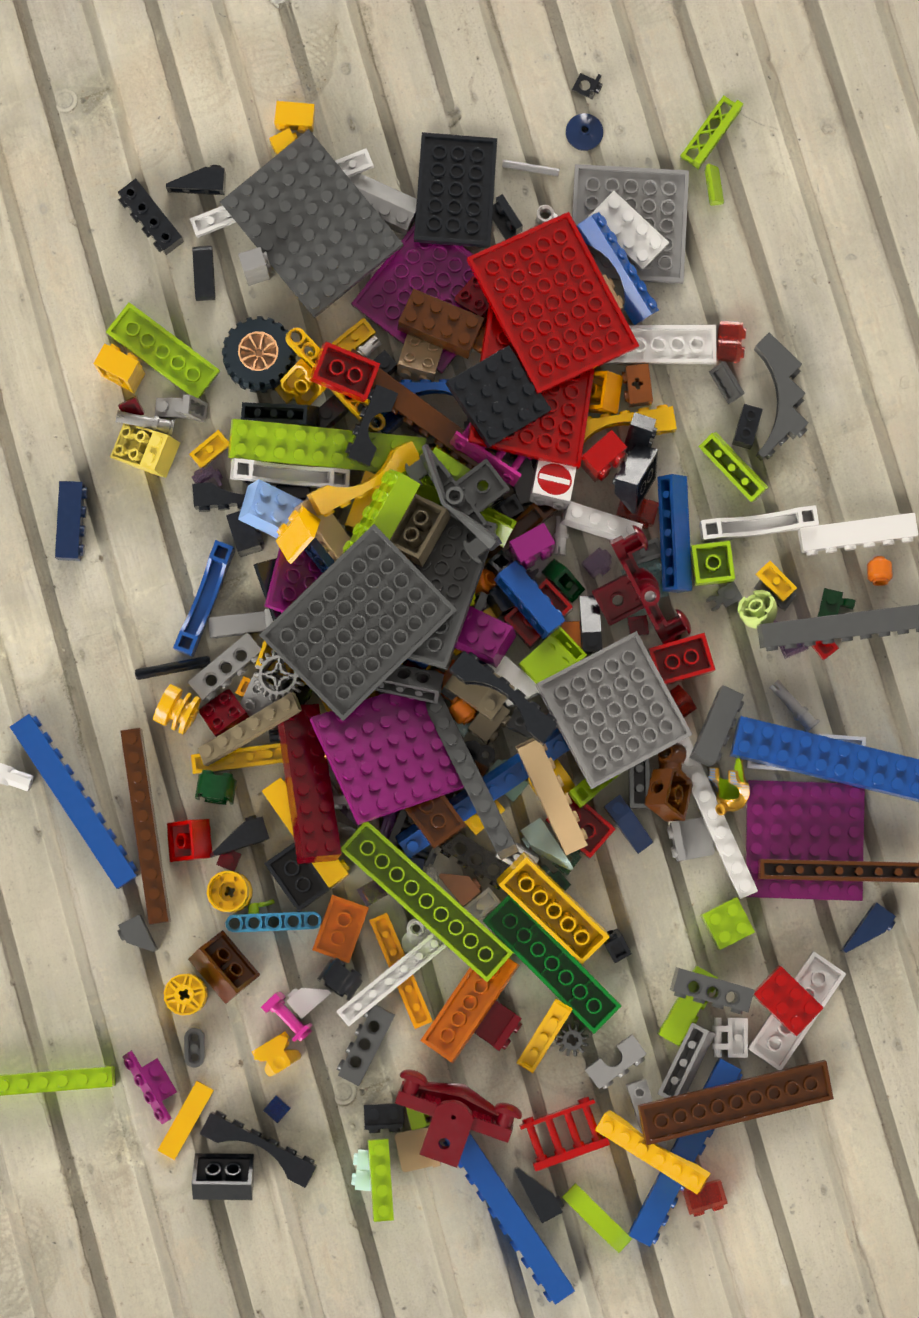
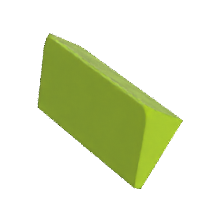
M707 164L704 171L709 204L711 206L724 204L719 168L712 164Z

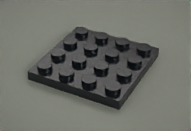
M509 345L445 383L487 448L492 447L552 410L542 394H537L524 367Z

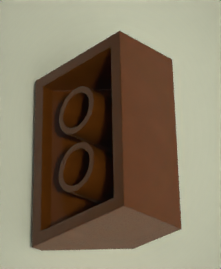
M223 930L201 946L188 959L225 1004L260 976V973Z

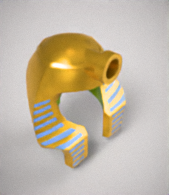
M741 758L736 759L734 770H728V779L719 778L718 767H710L708 779L717 794L716 800L718 804L715 809L718 815H724L727 811L734 812L740 810L745 806L749 798L750 788L749 783L746 782Z

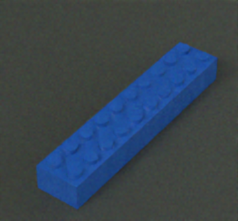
M740 716L738 718L730 752L731 757L919 802V759Z

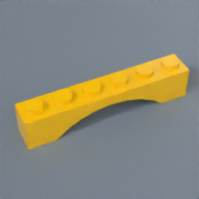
M668 404L657 406V409L649 410V407H644L636 412L657 419L654 426L658 428L656 435L676 432L677 427L673 406L668 407ZM630 410L619 412V415L611 416V413L601 414L600 418L593 419L592 416H588L584 443L604 429L615 426H630L634 412L630 413Z
M412 441L406 442L390 450L382 467L365 482L352 487L322 486L307 494V497L316 515L327 517L335 512L334 509L336 507L344 508L352 503L351 500L353 498L361 499L368 495V490L372 488L374 490L379 489L382 483V476L389 469L401 473L404 472L405 464L407 463L410 467L420 459L419 454Z
M611 1110L604 1113L595 1131L695 1194H698L703 1189L711 1175L710 1172L694 1162L686 1160L656 1143L646 1145L643 1134L635 1129L627 1120Z

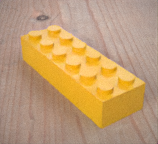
M280 777L263 789L262 792L293 835L286 780ZM338 858L336 861L312 863L329 888L334 887L350 875L348 873L350 867L343 859L341 861Z
M525 852L496 879L498 885L580 964H583L609 938L607 931Z

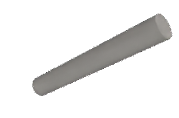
M503 160L502 165L505 168L559 176L560 170L558 168Z

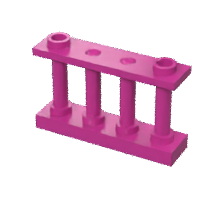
M470 423L462 434L456 431L449 442L451 445L479 464L487 458L503 481L514 487L522 475L517 470L525 458L528 457L518 455L510 467L501 461L506 452L498 450L494 456L485 450L486 447L468 442Z
M281 991L275 993L261 1008L266 1013L270 1011L272 1013L275 1012L296 1034L292 1040L294 1042L297 1040L301 1042L312 1032L310 1028L313 1024L310 1022L304 1026L284 1005L285 1002L283 1000L286 996Z

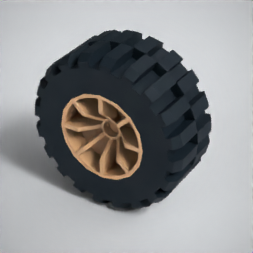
M257 316V319L252 320V317L246 318L247 321L244 323L239 321L236 323L237 327L235 329L231 328L229 330V336L225 337L223 342V363L227 373L234 383H238L244 390L250 389V392L254 393L259 390L262 393H267V390L272 388L274 391L281 384L280 380L296 364L297 355L285 339L289 331L285 330L280 322L275 323L274 319L269 317L267 320L263 316Z

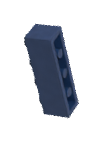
M59 481L55 558L57 560L81 561V556H84L85 545L82 544V537L86 535V526L83 525V518L87 516V507L84 506V499L88 498V488L85 487L83 482Z

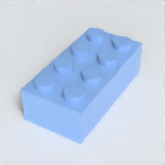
M258 479L247 487L238 520L277 538L278 528L283 523H288V518L294 511V508L303 501Z

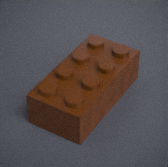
M413 289L398 321L397 330L469 359L483 327L484 318Z

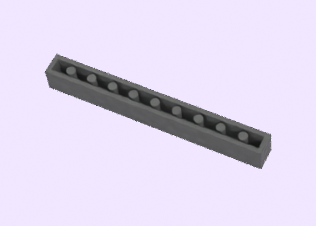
M919 604L757 625L760 649L766 648V651L778 650V646H785V649L797 648V644L804 643V647L816 645V641L830 644L835 643L834 639L840 638L842 642L853 641V637L860 636V640L872 638V634H879V637L891 636L890 632L897 631L898 635L908 634L911 629H916V632H919Z
M440 693L438 704L426 702L427 712L498 856L503 860L519 852Z

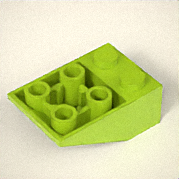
M559 627L518 665L537 684L581 661L587 654Z

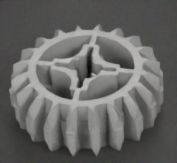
M274 650L271 652L272 657L269 653H265L266 660L259 659L262 665L255 666L256 669H259V673L255 672L254 676L259 677V679H256L254 683L261 684L257 690L263 691L262 696L266 697L269 695V700L271 701L276 697L277 701L291 692H301L298 686H305V683L300 682L301 678L295 671L294 673L286 671L284 660ZM278 661L274 670L267 671L272 663ZM280 671V673H283L287 676H283V678H281L280 680L279 678L272 675H277V673H279ZM266 678L273 679L276 691L269 687ZM293 680L292 684L282 691L286 681Z

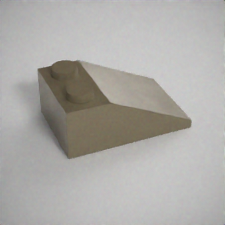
M454 675L451 676L444 686L491 721L508 700L506 696L491 688L479 685H465ZM510 684L509 686L515 690V687Z

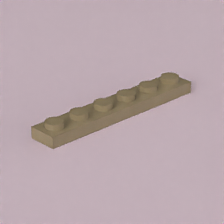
M293 692L287 694L200 746L198 751L203 764L209 766L302 711L296 694Z

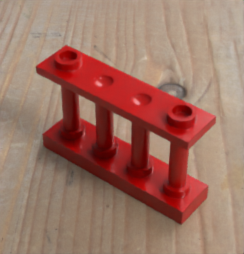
M589 1096L577 1100L578 1104L537 1119H534L532 1116L522 1120L523 1124L519 1125L520 1129L527 1128L537 1156L535 1158L536 1161L532 1162L535 1171L610 1145L608 1138L595 1131L597 1125L590 1105L595 1103L593 1098L589 1099ZM581 1108L592 1134V1141L585 1144L584 1141H581L571 1113ZM561 1115L565 1117L574 1142L572 1144L573 1148L568 1150L562 1147L553 1118ZM546 1122L555 1148L554 1155L549 1157L544 1154L534 1125Z

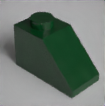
M553 559L541 571L544 577L571 603L585 590L570 570L556 559Z

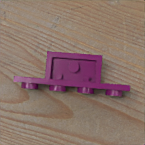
M132 1050L122 1056L124 1065L133 1074L135 1084L143 1091L144 1099L154 1110L155 1118L161 1124H164L172 1118L162 1101L177 1093L176 1088L158 1058L141 1067Z

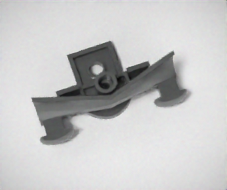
M428 444L423 445V453L419 456L420 459L410 467L407 463L405 464L406 474L411 479L420 483V486H423L420 480L429 474L436 487L442 506L448 509L452 518L461 521L476 536L469 543L464 540L463 546L473 561L482 563L479 556L488 549L493 551L502 542L480 513L508 493L510 488L487 458L455 481L429 448ZM486 481L488 483L487 490H478V483Z

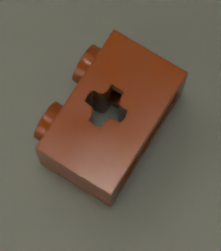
M649 364L625 366V372H622L623 384L626 383L627 391H624L625 402L629 403V407L652 405L653 396ZM634 382H637L638 385H641L639 389L636 390Z

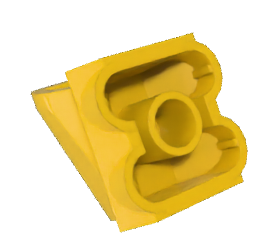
M309 350L306 355L313 356V352ZM302 358L287 372L280 382L282 389L286 393H293L295 395V401L298 405H311L327 388L309 381L313 369Z
M286 1031L251 1052L254 1060L267 1061L265 1072L269 1077L279 1073L301 1058L299 1050L286 1049L290 1043V1036H288Z

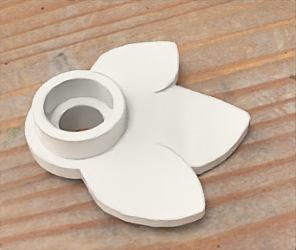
M416 918L408 922L407 933L402 937V947L405 953L410 952L432 934ZM418 924L420 931H413V926Z

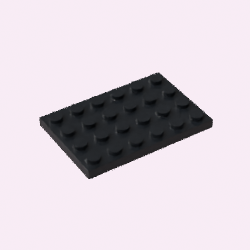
M422 132L414 242L482 248L490 247L497 138Z

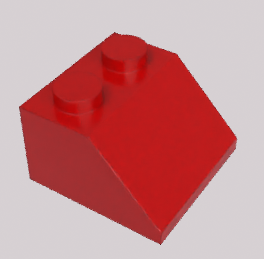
M193 819L167 823L170 862L211 858L210 819Z

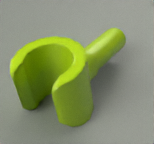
M272 899L260 903H251L248 906V913L259 914V907L275 904V901Z

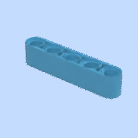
M317 912L230 915L226 919L225 925L230 932L317 929L321 926L322 916ZM293 915L299 919V924L296 927L290 926L288 922L289 918ZM316 915L319 921L316 926L309 925V916ZM273 916L279 919V925L275 928L269 925V919ZM253 917L258 918L260 921L259 926L255 929L249 924L250 919ZM233 918H237L240 921V926L237 929H233L230 926V921Z

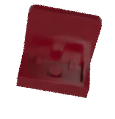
M473 275L455 296L454 300L470 312L483 317V326L486 327L489 302Z
M226 689L199 709L200 715L215 737L250 717L230 689Z
M495 1001L474 1033L492 1045L496 1050L500 1051L501 1048L505 1050L511 1042L509 1037L512 1032L517 1033L521 1028L522 1023L520 1021L522 1018L498 1001Z

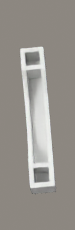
M238 458L231 460L230 479L255 482L260 479L266 483L315 488L326 485L349 487V469L296 466Z
M814 505L755 516L701 520L699 528L701 542L704 543L796 531L804 527L818 526L819 521L817 507Z

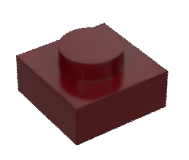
M136 396L118 404L122 412L144 415L145 413Z
M647 615L627 617L629 635L636 631L639 636L649 635Z
M236 851L222 854L219 856L216 865L235 872L242 854Z

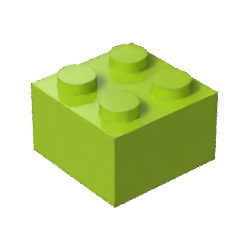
M730 541L698 544L690 547L694 586L729 583L735 580Z
M737 897L700 915L718 950L755 933Z

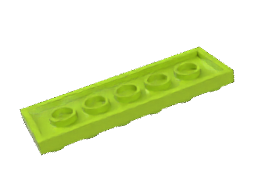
M130 302L106 331L110 337L186 394L198 399L220 373L217 367Z

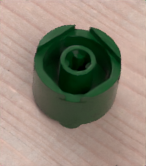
M202 770V774L198 775L195 799L200 800V797L205 798L204 802L226 805L227 801H229L230 805H233L237 780L230 773L215 775L213 771Z

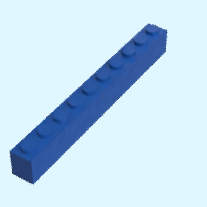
M26 715L11 725V730L116 889L122 888L138 877L136 873L138 871L137 866L133 861H128L126 858L127 851L122 845L118 846L115 841L117 836L111 828L109 830L104 825L106 822L105 818L100 812L97 814L93 808L96 806L90 796H85L83 790H85L84 786L79 780L75 781L72 776L74 771L69 764L65 765L61 760L63 755L58 748L54 749L51 745L53 740L47 732L44 733L40 728L42 726L41 721L37 716Z
M558 728L545 743L548 749L545 753L553 761L570 750ZM518 753L483 776L494 801L529 778ZM466 789L448 800L463 821L477 813ZM415 823L395 836L409 859L430 845Z
M718 1058L703 1089L741 1080V1069ZM715 1129L677 1138L670 1152L697 1164L695 1162L697 1155H702L706 1147L704 1142L707 1137L710 1138ZM659 1172L628 1235L649 1247L652 1243L656 1244L660 1236L658 1231L661 1225L665 1226L669 1219L667 1213L670 1207L674 1209L679 1199L676 1196L679 1190L683 1191L685 1187L664 1173Z
M469 1132L458 1164L459 1168H465L468 1173L465 1177L471 1185H476L478 1188L477 1195L482 1202L486 1200L490 1206L487 1210L493 1219L498 1218L501 1223L498 1225L504 1235L508 1234L512 1241L509 1243L515 1252L520 1251L523 1256L521 1261L527 1269L529 1267L534 1272L532 1277L538 1286L542 1284L545 1291L543 1294L549 1303L553 1301L556 1305L575 1292L574 1287ZM445 1138L443 1144L445 1146L450 1145V1141Z

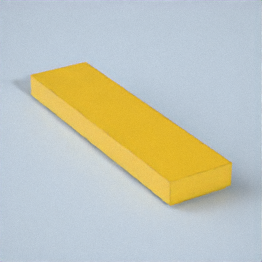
M558 999L554 1000L516 1063L534 1073L570 1015L572 1008Z
M196 1081L157 1151L173 1160L176 1159L214 1091L213 1089Z

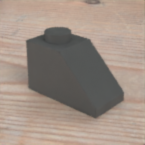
M137 915L118 925L120 929L117 932L122 941L125 940L126 943L152 952L158 950L142 915Z

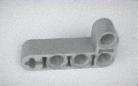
M269 608L264 609L262 612L208 618L210 638L245 635L247 632L248 634L262 633L273 622Z

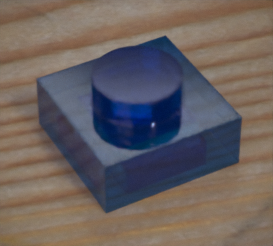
M276 1095L263 1111L276 1123H279L291 1107Z

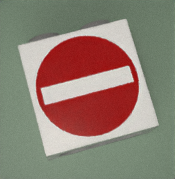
M538 460L534 470L529 501L537 505L552 506L557 510H566L571 500L576 467Z

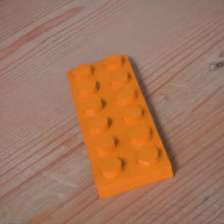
M508 958L488 982L470 967L420 1041L449 1062L454 1063L520 965Z

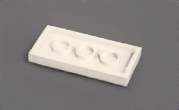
M615 191L589 215L600 212L605 217L607 226L616 235L620 247L625 250L627 257L642 271L669 244L655 228Z

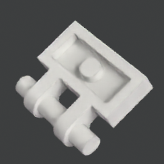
M714 1017V1025H712V1031L715 1033L714 1043H712L714 1057H722V1050H727L728 1058H748V1018H727V1025H722V1018ZM722 1032H727V1043H722Z

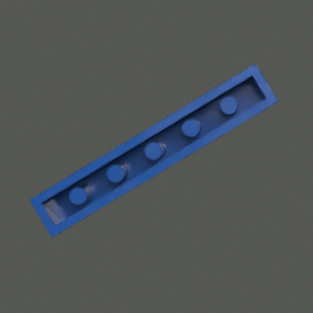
M676 474L659 476L657 480L663 592L681 593L692 591L687 476Z

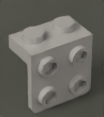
M254 675L240 703L250 716L276 702V697L271 701L269 700V695L264 697L262 696L263 691L257 690L261 684L254 683L256 679H259V677ZM266 678L269 687L276 691L273 679ZM287 681L285 683L284 688H282V691L290 686Z
M703 817L669 823L670 827H667L669 839L673 840L674 845L671 847V852L677 862L710 856L715 853L713 840Z

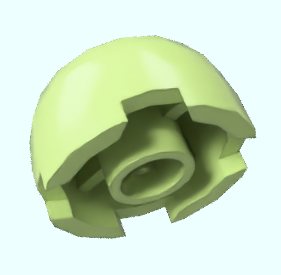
M765 590L753 591V595H750L748 598L744 596L738 604L737 610L740 618L748 627L757 629V625L773 623L776 619L778 611L776 601L770 592Z

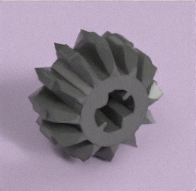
M568 1023V1031L562 1027L560 1030L564 1034L558 1033L556 1036L562 1038V1040L556 1041V1045L563 1044L559 1049L560 1052L567 1048L566 1056H569L571 1050H573V1055L576 1057V1049L584 1053V1049L580 1046H588V1043L583 1042L582 1039H587L589 1036H581L585 1031L584 1028L577 1032L578 1024H575L572 1030L571 1024ZM571 1034L578 1039L577 1042L575 1041V1045L567 1042V1038Z

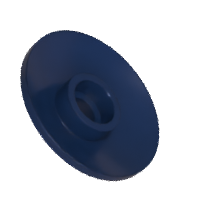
M578 114L568 122L566 138L575 149L588 151L600 144L603 138V126L599 119L591 114ZM586 127L588 132L584 133L581 129Z

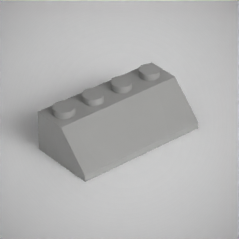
M360 173L349 177L392 230L403 235L409 232L416 218V198Z

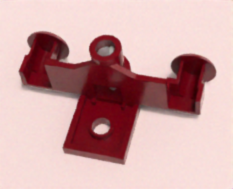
M633 525L634 533L625 538L621 535L609 541L626 574L591 591L609 626L645 609L662 644L674 640L676 636L685 631L690 635V622L681 610L675 609L678 616L666 621L657 604L660 600V589L656 578L648 570L638 567L634 560L633 552L644 548L645 551L648 550V541L643 531ZM616 595L623 597V601L619 605H615L612 602Z

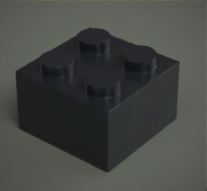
M240 511L226 515L240 557L263 551L261 545L265 544L260 531H256V528L238 520Z

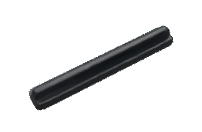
M209 656L140 668L135 670V677L137 680L204 668L211 663V659Z

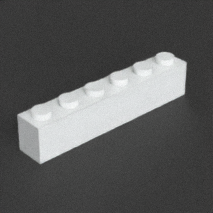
M915 513L804 527L798 530L801 554L806 553L807 556L817 555L818 551L824 550L826 553L837 552L839 548H845V551H849L861 545H864V548L875 547L876 543H883L885 546L895 544L894 541L902 540V543L913 542V538L918 536Z

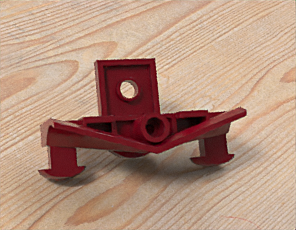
M403 1070L400 1073V1077L405 1079V1081H402L395 1103L432 1116L419 1154L457 1168L470 1130L508 1143L514 1126V1118H522V1112L516 1106L509 1103H497L494 1106L465 1084L428 1082L422 1073L415 1070ZM446 1138L450 1141V1145L442 1146L439 1140Z

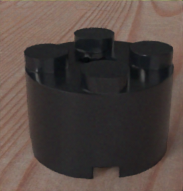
M330 959L317 980H325L324 985L341 997L345 994L348 996L346 1000L349 1001L363 981L360 979L362 975L354 969L351 971L346 969V964L340 959Z

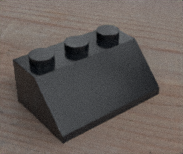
M636 443L633 450H629L627 460L622 462L619 473H616L613 478V485H615L614 493L630 512L634 514L656 479L658 449Z
M195 1153L192 1175L193 1200H252L254 1154Z

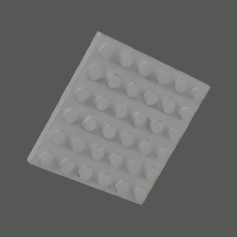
M575 164L572 219L575 224L578 225L587 219L615 191L669 242L668 246L643 271L628 258L629 262L636 268L640 280L643 282L683 284L689 171ZM587 245L601 274H606L608 279L621 281L611 261L603 253Z
M637 631L535 684L550 714L557 719L558 729L591 789L693 735Z

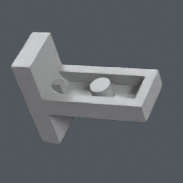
M183 395V398H156L155 416L160 418L194 419L198 422H206L208 403L192 395Z

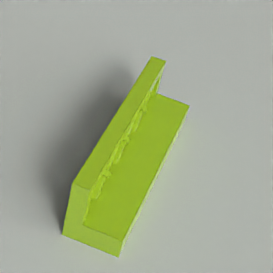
M723 95L680 157L699 170L742 110L743 103L739 100L734 103ZM724 102L732 107L727 114H721L720 107ZM713 119L720 120V124L716 129H710L709 122ZM709 134L707 143L700 144L699 136ZM698 148L699 154L694 160L686 155L689 150Z

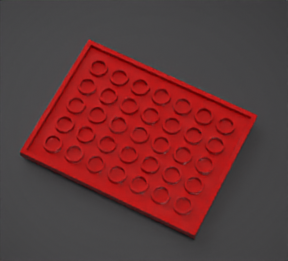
M569 212L467 257L466 260L512 349L534 385L537 394L543 393L639 347L633 332Z
M490 304L480 362L508 345L511 347ZM595 368L541 393L552 410L490 448L536 460L573 466L579 469L581 466ZM470 422L468 442L487 447Z

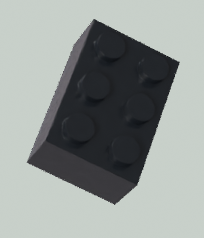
M295 842L264 863L298 912L331 890L312 863H297Z

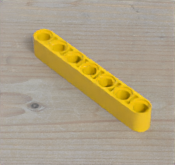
M301 328L291 329L285 337L287 344L313 369L320 348ZM291 333L299 334L300 341L294 342L291 339ZM305 347L312 348L313 356L305 354ZM331 390L360 421L362 417L359 416L358 405L363 404L366 406L368 399L364 402L353 398L347 399L345 395ZM381 413L374 417L378 419L379 427L374 428L370 422L368 431L374 433L384 428L385 418Z

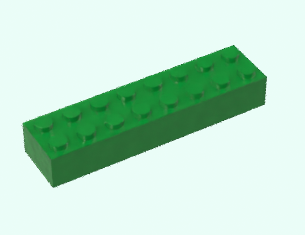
M509 895L482 921L561 1002L572 1008L571 1012L593 1034L622 1007L559 942Z

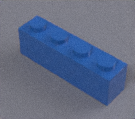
M514 561L498 573L494 581L543 640L565 622L562 612L552 605L550 598L543 594L537 582L528 576L525 568L518 564L517 561Z

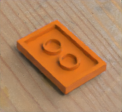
M332 895L312 950L349 963L369 907Z

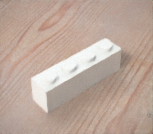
M570 501L567 509H564L560 522L562 525L609 540H613L621 535L625 538L634 533L633 525L640 529L643 526L641 523Z

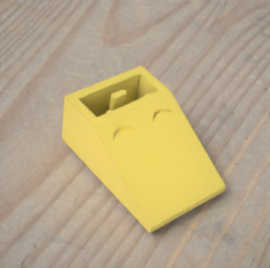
M123 423L110 458L166 478L180 442L167 434Z

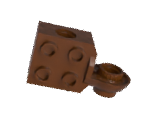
M676 743L658 753L659 768L652 771L645 806L664 821H685L693 787L691 779L681 770L687 751L680 743Z

